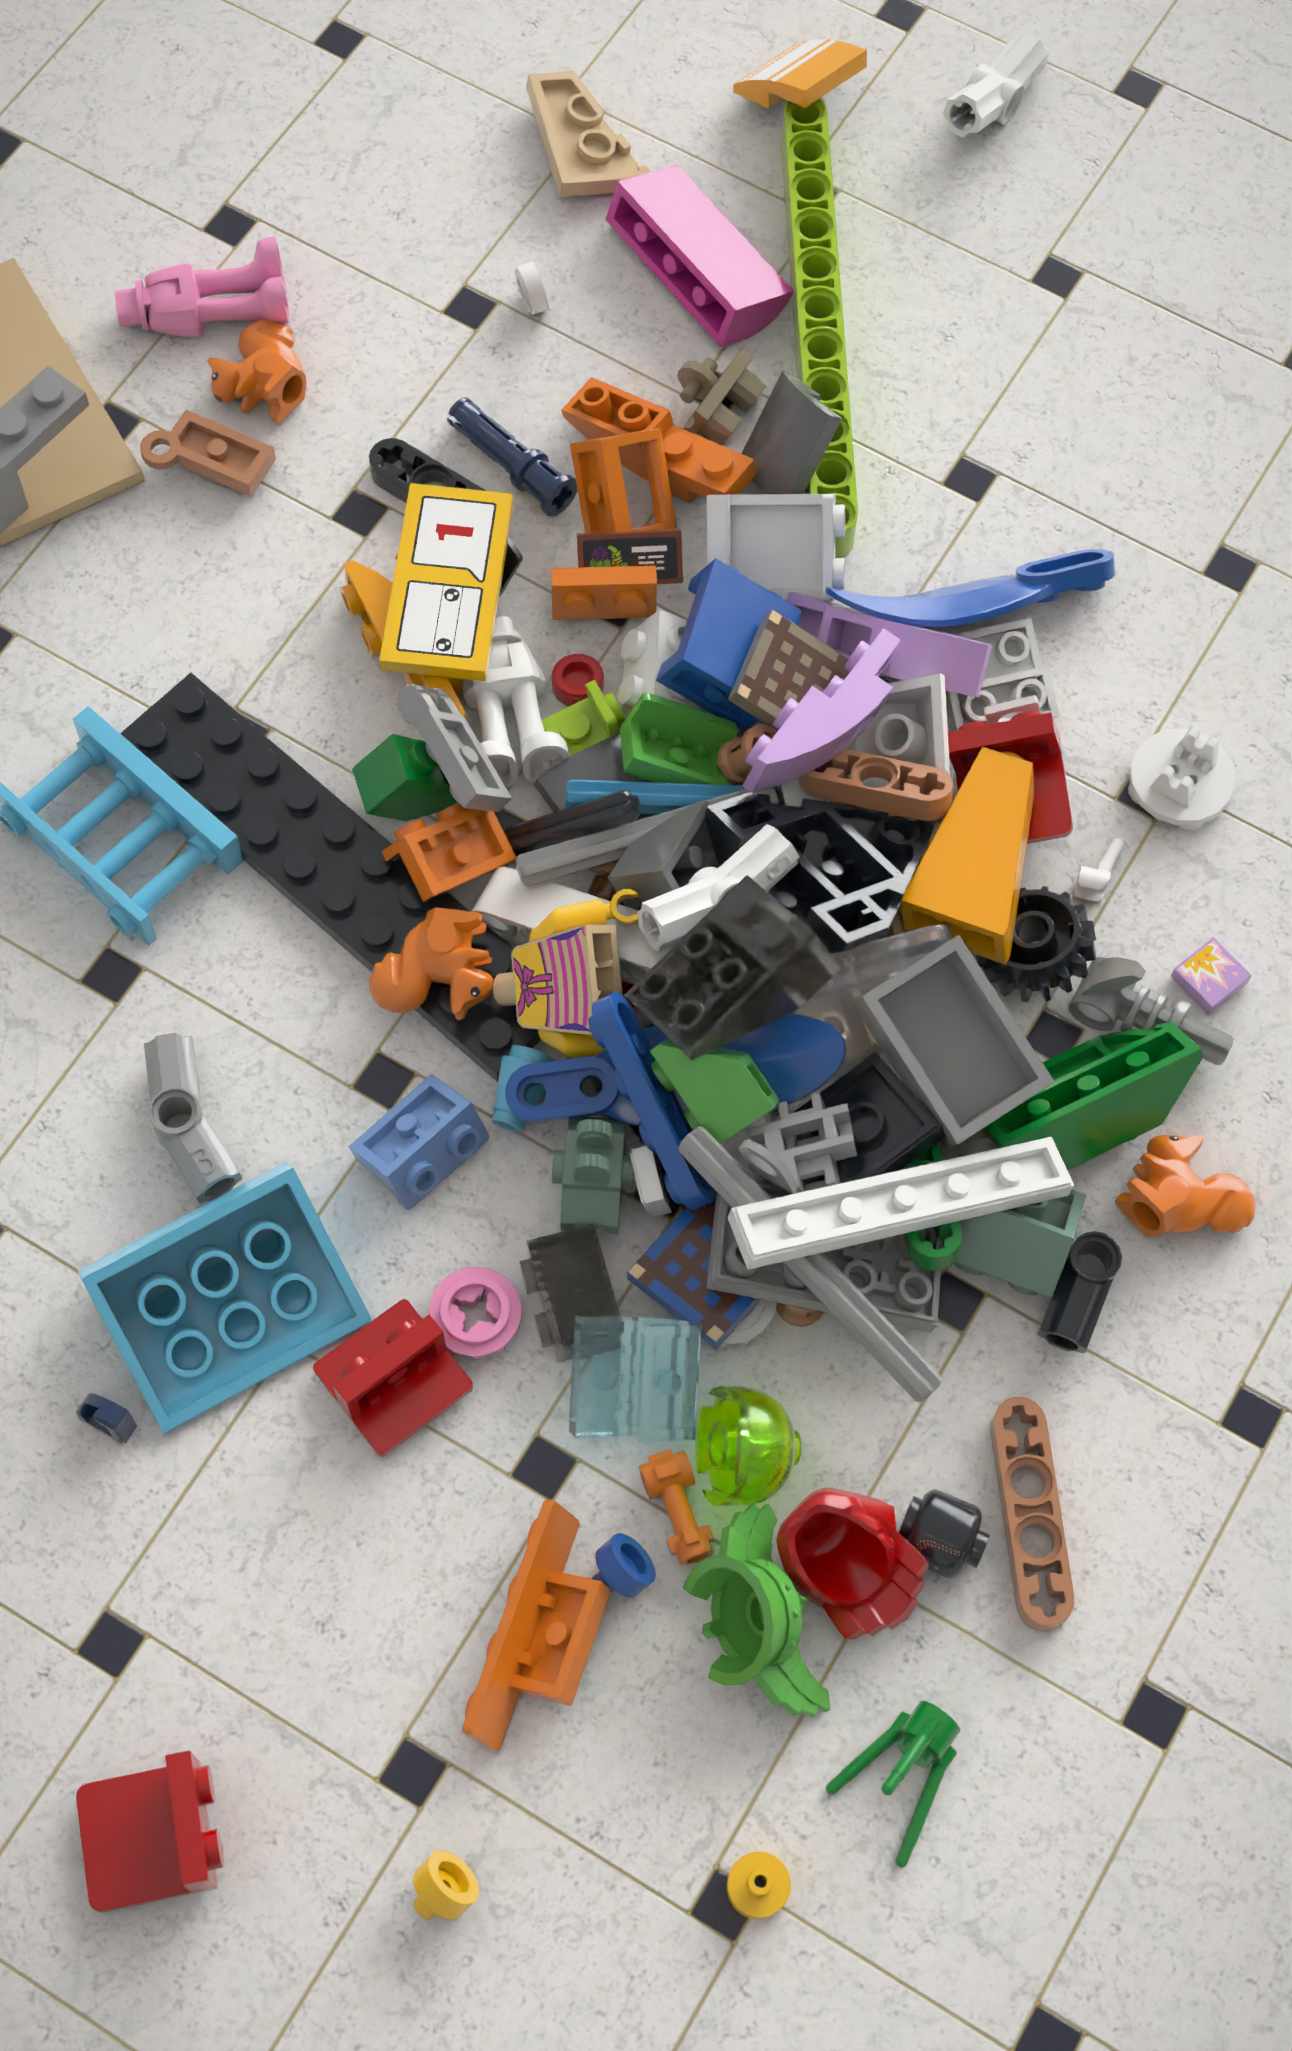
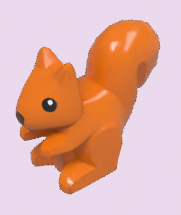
M268 319L255 321L242 330L239 337L238 347L245 360L236 364L215 357L208 358V364L212 369L211 387L215 399L219 402L227 403L243 397L240 410L244 413L255 408L264 399L270 403L269 414L271 419L277 423L282 422L304 400L307 384L300 359L291 350L295 343L292 337V329L283 323L269 321Z
M436 907L429 910L425 920L414 927L405 937L400 954L387 953L382 962L375 963L372 977L369 978V990L375 1003L393 1013H408L417 1009L426 1000L432 982L450 985L452 1013L457 1020H462L470 1008L484 1001L493 991V977L485 971L476 969L491 965L492 957H489L488 951L472 948V938L483 935L486 932L487 924L482 922V914Z
M1160 1135L1150 1139L1146 1147L1147 1153L1142 1154L1140 1157L1143 1165L1137 1163L1132 1169L1138 1178H1132L1126 1184L1131 1193H1121L1115 1199L1116 1206L1146 1236H1160L1166 1232L1187 1234L1195 1232L1207 1224L1218 1233L1229 1231L1234 1234L1251 1224L1255 1216L1256 1202L1248 1185L1239 1177L1229 1173H1216L1202 1181L1192 1171L1188 1164L1203 1143V1136L1201 1135L1189 1138L1175 1135Z

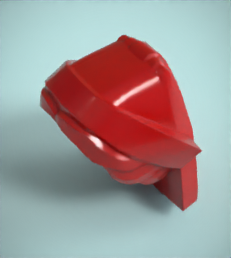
M821 1488L809 1494L780 1525L776 1542L784 1571L788 1574L795 1589L799 1591L801 1596L808 1598L810 1602L822 1605L844 1639L855 1640L864 1634L874 1636L887 1627L894 1629L906 1621L918 1605L916 1598L926 1585L922 1578L929 1564L926 1558L896 1531L894 1506L882 1500L849 1491Z

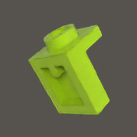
M595 680L585 684L588 698L542 719L545 732L558 733L566 741L570 757L602 740L620 734L618 724L625 721L622 710L613 693L610 692L603 695Z

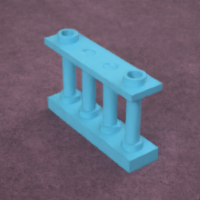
M87 706L72 719L80 740L76 743L78 749L20 799L0 782V821L13 835L17 837L22 833L27 835L108 908L107 916L118 930L127 937L135 933L150 946L157 939L150 917L147 914L203 863L209 866L214 862L229 875L244 861L237 835L93 709ZM103 764L114 774V782L57 832L37 815L41 809L92 765L98 768ZM137 797H140L150 806L151 815L94 865L73 847L128 798L135 800ZM177 829L188 839V848L132 898H129L110 881L112 877L164 831L172 833Z

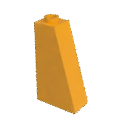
M986 747L981 748L901 901L905 930L942 943H946L960 935L971 953L1006 965L1011 954L1034 800L1032 762L1026 761L1012 752H998Z

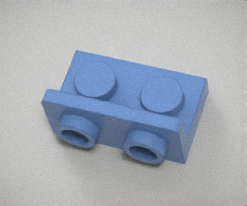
M431 1074L349 1146V1149L355 1159L391 1188L398 1202L404 1208L410 1210L489 1139V1133L472 1102Z

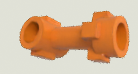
M669 1449L648 1456L649 1462L639 1465V1471L648 1498L650 1500L660 1496L663 1498L675 1535L666 1541L671 1556H677L680 1566L691 1565L712 1556L714 1552L711 1543L714 1542V1537L710 1525L698 1527L684 1489L695 1485L694 1474L685 1451L673 1454L672 1450Z

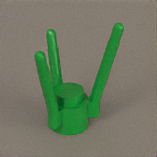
M920 1701L911 1715L901 1711L885 1733L826 1785V1792L834 1795L899 1738L901 1740L898 1742L897 1748L903 1756L882 1785L881 1790L884 1795H891L914 1764L922 1768H928L930 1763H933L896 1857V1865L900 1868L906 1867L945 1770L957 1755L956 1750L951 1744L960 1733L958 1724L946 1712L927 1701Z

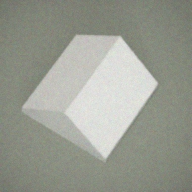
M937 673L888 683L893 689L877 716L861 735L846 748L936 767L950 775L945 675ZM877 777L867 778L862 781L864 785L873 788L883 787L889 783L887 780ZM900 786V790L903 791L904 786Z

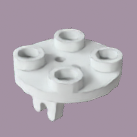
M1191 727L1190 729H1167L1151 735L1137 748L1129 769L1130 784L1128 793L1135 803L1139 804L1156 819L1179 826L1185 830H1197L1205 822L1216 818L1228 806L1236 785L1234 764L1226 750L1219 744L1218 739L1200 733L1197 727Z

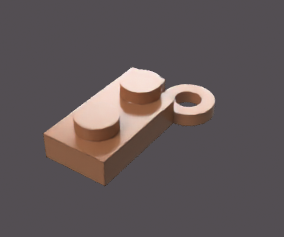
M189 410L184 411L171 432L166 430L153 431L147 434L140 444L142 459L151 468L167 469L179 461L181 467L250 497L276 460L274 447ZM164 444L170 447L169 451L163 455H156L152 452L153 448L157 445Z

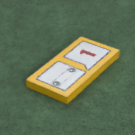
M410 483L379 658L380 670L486 681L514 505L513 494Z

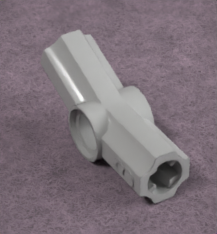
M176 1033L155 1036L150 1042L144 1043L151 1102L148 1114L159 1143L171 1156L199 1204L205 1201H212L231 1191L242 1180V1175L202 1112L195 1047L192 1036H182ZM188 1114L191 1116L189 1121L181 1127L170 1128L165 1126L167 1121L174 1115Z

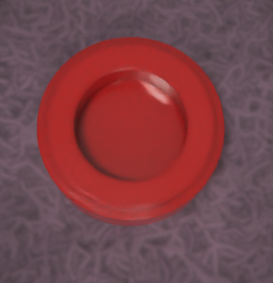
M571 654L563 657L555 664L552 670V691L559 702L569 707L588 698L585 684L593 680L596 681L603 693V669L597 660L585 654Z

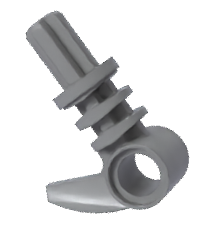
M1098 957L1092 960L1088 967L1087 977L1082 979L1068 1006L1071 1015L1080 1023L1095 1030L1110 1031L1114 1028L1117 1020L1123 1021L1120 1030L1125 1031L1131 1030L1133 1027L1154 1030L1157 1024L1173 1022L1202 1049L1204 1060L1215 1065H1221L1226 1060L1234 1039L1231 1035L1188 1016L1187 1013L1191 1004L1185 1001L1177 1002L1173 1009L1166 1006L1169 998L1163 994H1159L1155 1001L1148 997L1151 992L1150 988L1142 985L1138 992L1133 990L1137 981L1141 980L1146 972L1139 962L1119 957Z

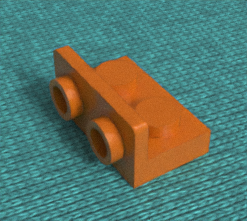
M459 803L437 813L436 817L439 822L426 826L423 818L399 828L393 832L397 841L381 851L386 861L401 856L423 902L516 860V856L495 813L492 811L463 808Z

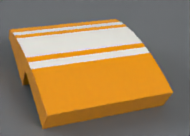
M828 39L803 41L794 44L734 83L733 93L768 109L783 99L806 108L867 67V50L853 44Z

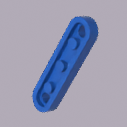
M613 992L595 1001L592 1004V1016L588 1019L589 1029L597 1044L607 1049L616 1068L614 1070V1080L617 1088L625 1099L632 1101L641 1119L639 1122L641 1137L647 1148L657 1153L666 1171L664 1182L670 1197L676 1204H684L691 1211L715 1202L717 1191L679 1152L678 1147L692 1129L674 1092H669L660 1083L651 1067V1063L655 1061V1058L650 1053L652 1047L632 1006L618 992Z

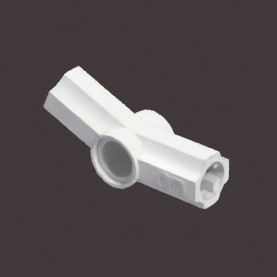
M1028 32L1021 36L1015 35L989 66L982 63L975 69L966 87L947 100L943 115L948 121L949 131L964 138L971 132H979L994 120L1005 125L1012 119L1021 104L1025 90L1047 64L1049 53L1042 46L1040 38Z
M766 824L719 868H703L694 874L688 885L643 902L641 910L637 911L639 928L644 933L649 946L658 952L720 927L729 931L741 930L754 919L758 910V899L798 864L797 859L800 857L792 843L786 840L778 829Z

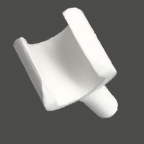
M1114 838L1097 869L1085 866L1080 867L1074 889V897L1093 902L1102 901L1112 867L1125 846L1121 839Z

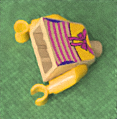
M622 889L613 896L609 903L603 904L600 899L554 909L531 931L528 943L514 947L511 953L513 972L500 973L495 977L493 994L496 1002L504 1007L516 1005L517 1022L522 1028L538 1029L540 1039L544 1043L569 1058L594 1057L604 1051L606 1048H602L597 1044L589 1029L588 1019L592 1016V1004L613 992L622 994L616 924H606V920L615 918L619 924L625 926H633L639 923L637 914L623 916L617 909L622 900L639 897L638 893L631 889Z

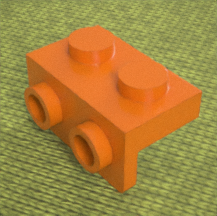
M656 566L551 568L553 620L649 618L656 613Z

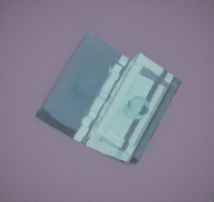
M574 1317L569 1432L575 1438L633 1436L639 1443L695 1440L702 1325L698 1322L660 1318Z

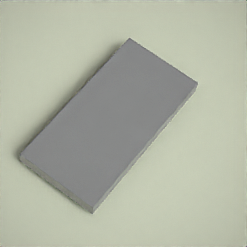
M756 1181L772 1199L792 1195V1193L778 1185ZM717 1192L706 1288L831 1313L784 1262L747 1270L728 1221V1215L732 1207ZM934 1227L926 1228L925 1241H929L933 1249H942L943 1240L937 1238ZM903 1234L823 1252L892 1325L930 1333L937 1327L941 1270L930 1271L917 1266L908 1254Z

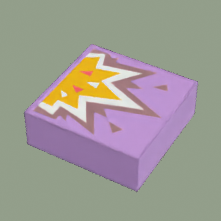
M1214 937L1175 967L1171 974V977L1208 1015L1248 984L1252 976Z

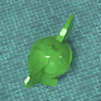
M753 1503L743 1513L741 1511L734 1513L730 1525L722 1528L719 1556L707 1557L695 1566L688 1575L683 1589L690 1595L706 1601L713 1593L711 1603L712 1621L703 1624L702 1634L706 1639L718 1638L723 1651L728 1656L722 1654L712 1664L708 1675L709 1679L725 1686L744 1685L753 1679L773 1707L780 1705L793 1716L803 1713L813 1718L817 1716L818 1709L823 1712L830 1711L828 1690L821 1686L810 1673V1670L801 1659L797 1648L804 1623V1604L808 1602V1598L800 1595L791 1579L771 1559V1542L778 1520L770 1504L768 1503L759 1509Z

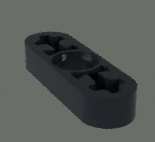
M388 438L381 440L370 450L369 464L372 480L377 486L406 504L410 483L424 484L429 481H439L446 487L486 491L401 439ZM397 460L401 461L402 468L397 465H391L388 469L384 468V462L394 464Z

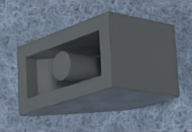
M706 800L697 801L629 844L608 877L616 893L622 889H631L638 893L639 897L622 900L624 906L639 911L642 908L643 902L688 885L694 874L703 868L716 867L718 860L705 818V811L707 806H709Z

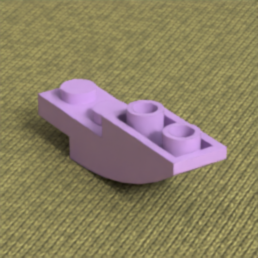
M788 592L786 601L802 610L798 626L848 659L862 640L871 645L884 628L901 641L880 675L906 680L941 673L945 675L946 691L979 697L992 645L929 627L912 626L880 619L851 607L822 601V599L797 592Z
M883 628L871 645L862 640L853 651L844 668L850 671L845 680L835 675L823 693L812 686L800 703L791 698L773 723V726L779 729L774 737L770 739L763 734L747 756L745 762L751 765L752 769L743 787L750 792H755L797 779L824 765L861 735L877 716L893 689L891 685L880 679L879 676L887 666L901 640Z

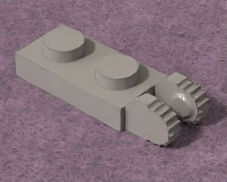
M406 684L405 687H402L401 692H398L399 697L397 698L399 711H402V717L406 723L415 724L426 742L425 748L427 753L438 763L450 784L449 790L453 798L463 808L499 812L512 797L464 715L460 714L453 700L448 698L449 694H446L445 690L434 687L432 689L428 688L427 691L423 689V686L417 684Z

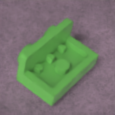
M648 692L643 693L620 727L624 772L634 775L639 779L652 782L728 785V780L724 777L722 770L718 766L717 754L722 744L736 737L738 734L737 724Z

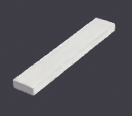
M1047 1137L733 1207L728 1215V1221L747 1270L1065 1197L1070 1194L1074 1184L1053 1138Z

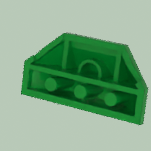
M1173 1022L1157 1024L1154 1030L1131 1029L1096 1036L1042 1062L1055 1082L982 1130L998 1148L1052 1137L1068 1171L1162 1125L1203 1059L1202 1049Z

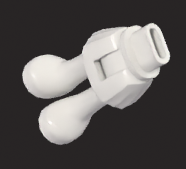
M507 616L496 617L486 681L463 679V696L467 706L474 710L478 709L483 743L480 744L503 784L508 788L515 785L518 781V767L508 738L503 708L513 706L520 742L521 764L524 777L528 782L535 783L538 777L570 756L566 741L558 733L545 732L537 700L544 694L546 681L543 672L529 647L522 640L520 633L514 631L512 619Z

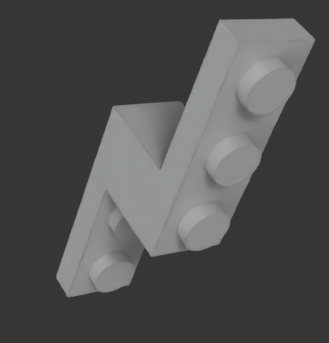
M47 366L0 409V534L29 508L17 471L89 406L86 392L50 366Z

